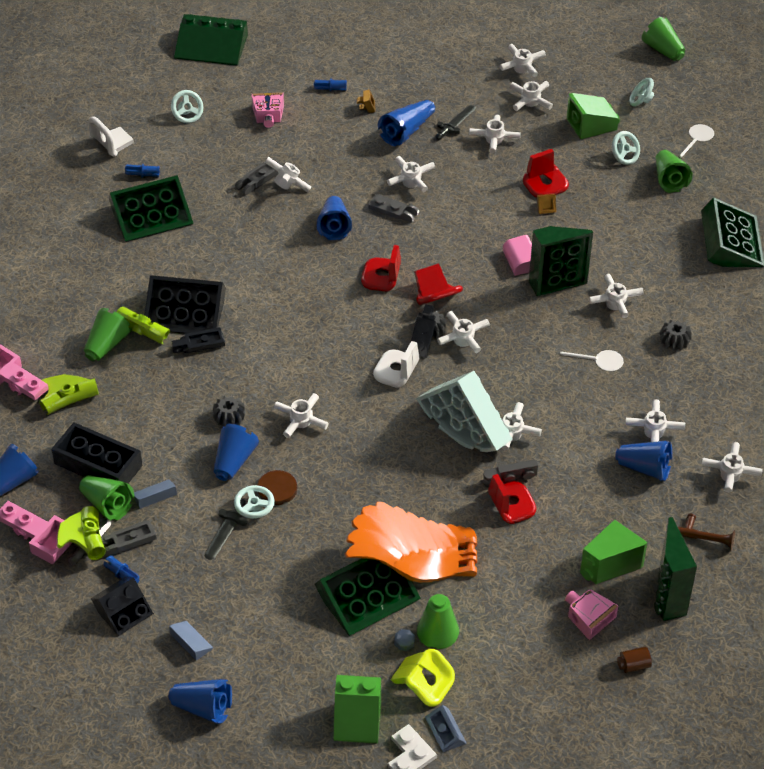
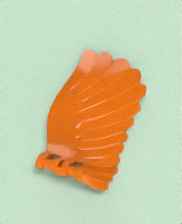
M377 502L375 506L363 507L361 515H357L351 521L352 526L356 530L347 536L346 541L354 545L345 553L346 558L379 560L403 577L419 583L439 581L453 576L477 575V567H475L477 563V550L475 549L477 546V536L473 528L454 526L452 524L446 526L442 523L437 524L432 520L428 522L423 517L418 518L413 513H406L397 506L392 508L384 502ZM458 547H459V548H467V549H465V550H458ZM459 564H466L467 566L459 567Z

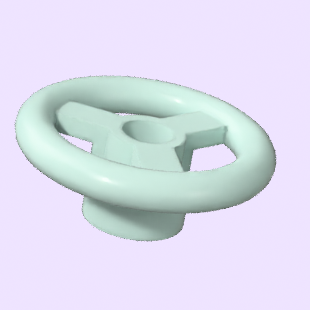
M645 78L637 84L630 95L629 102L631 106L636 107L643 102L647 104L652 100L654 96L652 92L654 81L652 78ZM638 96V100L634 102V98Z
M182 90L173 97L171 111L178 121L186 124L192 123L201 117L203 102L195 92ZM188 95L197 101L198 109L189 102ZM181 96H183V101L178 104L177 111L176 102ZM190 112L196 114L194 117L189 119L180 116L189 114Z
M621 131L613 138L612 152L618 162L623 165H631L637 161L640 155V145L632 133ZM624 136L630 138L635 147L630 146ZM627 153H635L630 160L624 159Z
M257 485L248 486L236 494L234 506L236 511L244 517L252 519L261 518L272 510L274 497L265 487ZM254 491L265 494L268 500L259 499L255 496ZM247 493L249 497L248 503L242 508L240 500Z

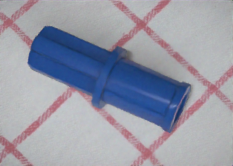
M330 78V80L314 81V89L346 91L347 80H332Z
M127 164L125 166V174L140 175L141 177H159L160 166Z
M113 556L106 558L110 564L104 561V567L115 573L118 579L134 577L136 582L139 583V575L129 569L126 563L122 564Z

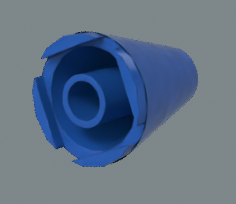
M337 196L327 198L316 222L319 234L328 240L344 239L352 229L351 217L342 199Z
M226 424L225 427H222L214 465L216 478L221 481H227V479L231 480L258 446L259 439L253 432L250 435L245 432L246 428L236 424Z
M656 441L621 445L620 449L616 450L615 459L618 460L619 465L659 480H666L671 466H668L669 460H672V444L669 441Z
M10 444L0 458V496L39 473L33 461L24 452L18 453L16 451L18 447L14 444Z
M226 679L175 684L170 689L168 698L173 706L220 724L228 716L223 715L226 707L231 708L232 687L231 684L226 683L228 681Z

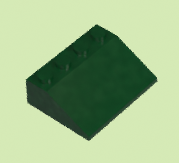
M184 14L180 23L174 59L238 66L248 36L247 21Z
M178 175L110 192L109 202L125 242L194 224Z
M713 197L701 210L708 261L722 267H764L757 216Z
M555 226L533 230L529 283L536 296L587 284L593 240L592 230Z
M673 517L668 518L659 567L656 602L654 603L655 612L657 615H661L663 621L687 615L697 565Z
M361 558L327 575L314 584L323 602L348 636L421 599L411 580L398 574L394 569L379 560Z

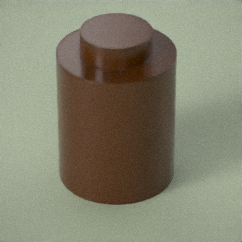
M646 646L620 652V657H617L619 669H623L625 673L651 668L652 666L651 655Z

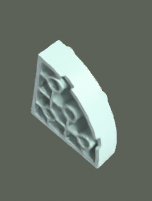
M475 371L433 387L416 398L430 419L434 418L440 424L438 428L466 448L480 449V452L497 451L513 440Z

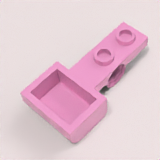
M528 235L509 239L503 245V252L515 276L529 273L532 243Z
M0 344V385L5 381L13 392H18V395L24 393L33 400H37L49 390L48 384L21 368V359L18 355Z
M7 501L0 508V522L12 527L18 536L22 535L25 537L24 539L32 538L29 542L31 553L50 564H54L73 543L68 542L62 548H57L59 526L65 520L55 515L47 522L10 501Z

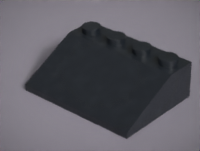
M150 275L144 316L152 320L151 323L156 322L170 329V332L191 333L218 328L224 306L226 287L223 282Z

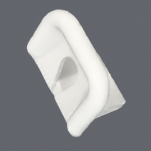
M89 118L90 136L97 139L108 150L109 155L115 157L119 151L134 143L133 138L121 127L109 130L98 118Z
M411 341L406 352L399 350L385 352L373 371L374 378L382 384L395 388L405 385L420 359L417 342ZM398 363L401 365V370H393L390 368V365Z

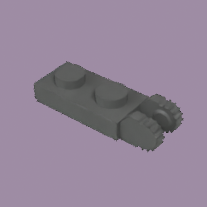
M263 162L238 180L235 188L238 190L243 188V194L248 195L255 188L276 176L278 172Z
M376 194L368 204L369 209L411 223L414 220L413 215L417 216L419 214V209L412 204L407 205Z
M537 460L507 464L486 470L483 473V484L485 487H489L492 475L496 474L505 483L520 478L531 479L537 476Z
M146 520L101 538L106 550L103 557L107 558L108 556L115 555L117 552L120 553L156 540L157 536L150 521Z

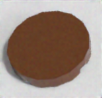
M280 470L270 471L264 474L258 481L257 486L265 487L273 494L274 505H282L287 501L290 502L297 494V482L288 472ZM258 492L262 500H268L265 494Z

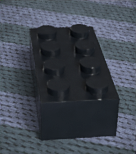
M75 422L72 423L51 449L55 465L83 477L91 475L129 484L143 466L140 450Z

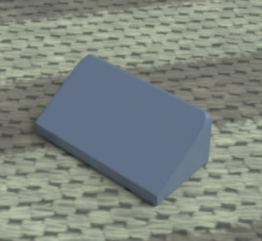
M168 479L134 492V499L139 509L177 495L176 486Z
M187 621L169 626L172 637L196 661L213 649Z
M441 705L425 716L442 752L467 744L449 708Z

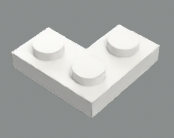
M409 724L391 736V740L403 753L388 763L389 769H422L437 758V754Z

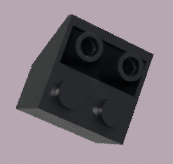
M124 577L91 598L99 615L118 636L154 614L134 577Z

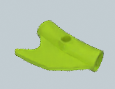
M120 307L117 310V313L130 323L129 328H132V331L160 344H163L162 341L167 339L170 329L156 322L151 323L152 320L142 314L139 315L128 308Z
M63 374L42 379L43 382L48 384L49 390L46 396L39 400L43 411L46 410L48 412L47 415H50L65 406L97 396L99 392L95 378L87 379Z
M86 506L80 512L63 521L59 526L57 534V548H62L66 543L73 542L86 551L89 559L98 560L102 558L106 550L100 535L98 509L93 506Z

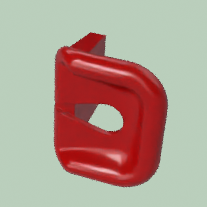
M552 149L530 156L527 172L523 176V184L534 197L537 198V195L545 194L557 195L568 189V180L554 164V151ZM540 175L546 176L552 183L548 185L543 184Z
M399 245L393 246L390 259L374 257L365 263L361 277V283L365 288L388 292L395 287L401 264ZM383 269L389 271V275L379 276L375 272Z
M439 263L414 271L419 292L416 301L419 305H425L463 291L461 285L454 287L447 283Z
M498 474L492 475L488 493L502 519L509 524H514L532 518L536 513L537 507L527 487L516 481L503 484ZM509 497H517L519 502L509 505Z

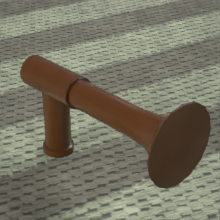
M692 513L687 515L685 528L678 527L682 537L723 543L732 551L735 530L728 535H719L692 529L696 520V515Z

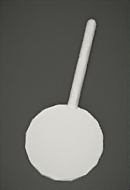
M703 124L692 126L689 130V135L693 140L679 157L682 158L697 140L708 141L714 136L713 129Z
M612 350L601 351L596 357L560 352V355L596 360L598 367L606 371L618 370L624 363L623 357Z

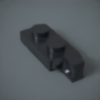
M425 304L423 313L419 312L411 341L417 342L419 356L427 358L436 325V317L432 316L434 306Z
M220 327L186 333L180 339L172 341L173 353H191L225 346L224 336Z

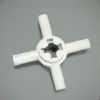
M510 44L508 49L514 55L513 60L500 64V69L503 71L514 67L517 73L524 74L529 72L532 77H536L538 72L531 66L532 61L545 57V51L542 50L531 54L527 49L517 50L513 44Z
M531 81L525 83L523 88L512 82L510 88L521 94V100L513 105V109L518 111L524 105L533 107L540 104L550 110L553 104L541 98V92L549 87V83L544 81L539 85Z
M495 115L494 119L487 123L486 130L470 128L469 135L485 136L486 141L490 144V153L496 152L497 145L502 143L504 138L520 139L521 135L519 132L505 131L504 123L500 121L499 115Z
M400 156L396 157L395 161L402 168L401 175L388 179V185L392 186L403 181V185L408 188L418 186L422 192H426L428 187L422 182L421 176L422 173L435 169V164L431 162L420 167L415 162L406 163Z
M270 157L265 161L266 164L278 172L274 181L281 188L288 190L294 183L307 193L311 189V186L298 178L300 171L295 165L285 163L284 166H281Z
M607 274L604 276L608 286L605 294L589 297V303L594 304L606 301V306L609 309L619 310L621 317L626 318L628 312L624 303L628 297L643 295V288L626 290L624 285L614 283L611 275Z
M452 311L448 312L446 316L454 325L453 331L438 338V344L442 345L454 340L458 346H470L475 353L480 352L481 348L473 338L475 331L490 326L488 319L473 324L467 319L459 320Z
M313 393L308 401L303 399L296 400L292 403L291 407L280 402L275 403L274 409L290 415L291 423L283 433L286 438H290L296 428H305L310 424L325 430L327 429L328 422L313 417L311 408L319 399L317 394Z
M657 399L652 401V411L647 414L645 419L626 418V425L644 427L645 435L651 438V442L659 441V438L663 436L666 429L685 430V422L667 421L666 415L660 411V401Z
M520 402L516 403L514 411L507 413L502 420L513 439L511 441L520 439L522 433L540 437L542 429L524 425L523 419L520 416L524 405ZM511 441L501 448L503 450H508Z
M737 442L732 443L730 454H727L722 461L707 458L702 460V466L720 469L721 478L725 481L724 491L728 493L732 492L733 483L737 482L743 473L761 477L763 471L760 468L744 466L742 457L738 455L740 445Z

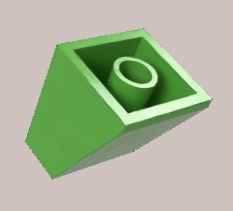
M575 93L569 94L566 119L580 139L618 129L619 116L613 111L611 104L604 97Z
M614 520L583 548L580 573L586 580H591L598 584L641 569L644 565L648 542Z
M337 675L334 706V741L378 743L381 712V678Z

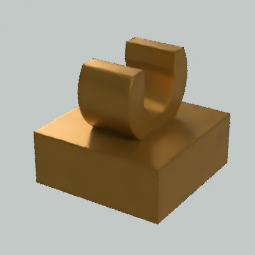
M370 89L363 91V97H358L356 103L360 104V110L367 109L368 113H374L375 100Z
M555 194L537 195L539 214L556 212Z

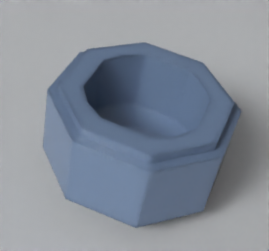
M401 629L395 634V646L399 650L409 651L414 647L415 635L410 630Z

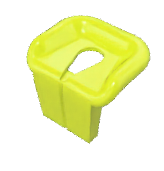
M428 649L406 657L390 680L395 684H406L426 706L435 707L442 702L452 687L455 673L452 666L439 651ZM424 668L435 676V683L432 686L427 683L422 673Z

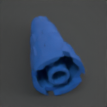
M424 100L384 114L378 120V130L381 129L383 132L380 136L391 146H400L435 112L434 103Z

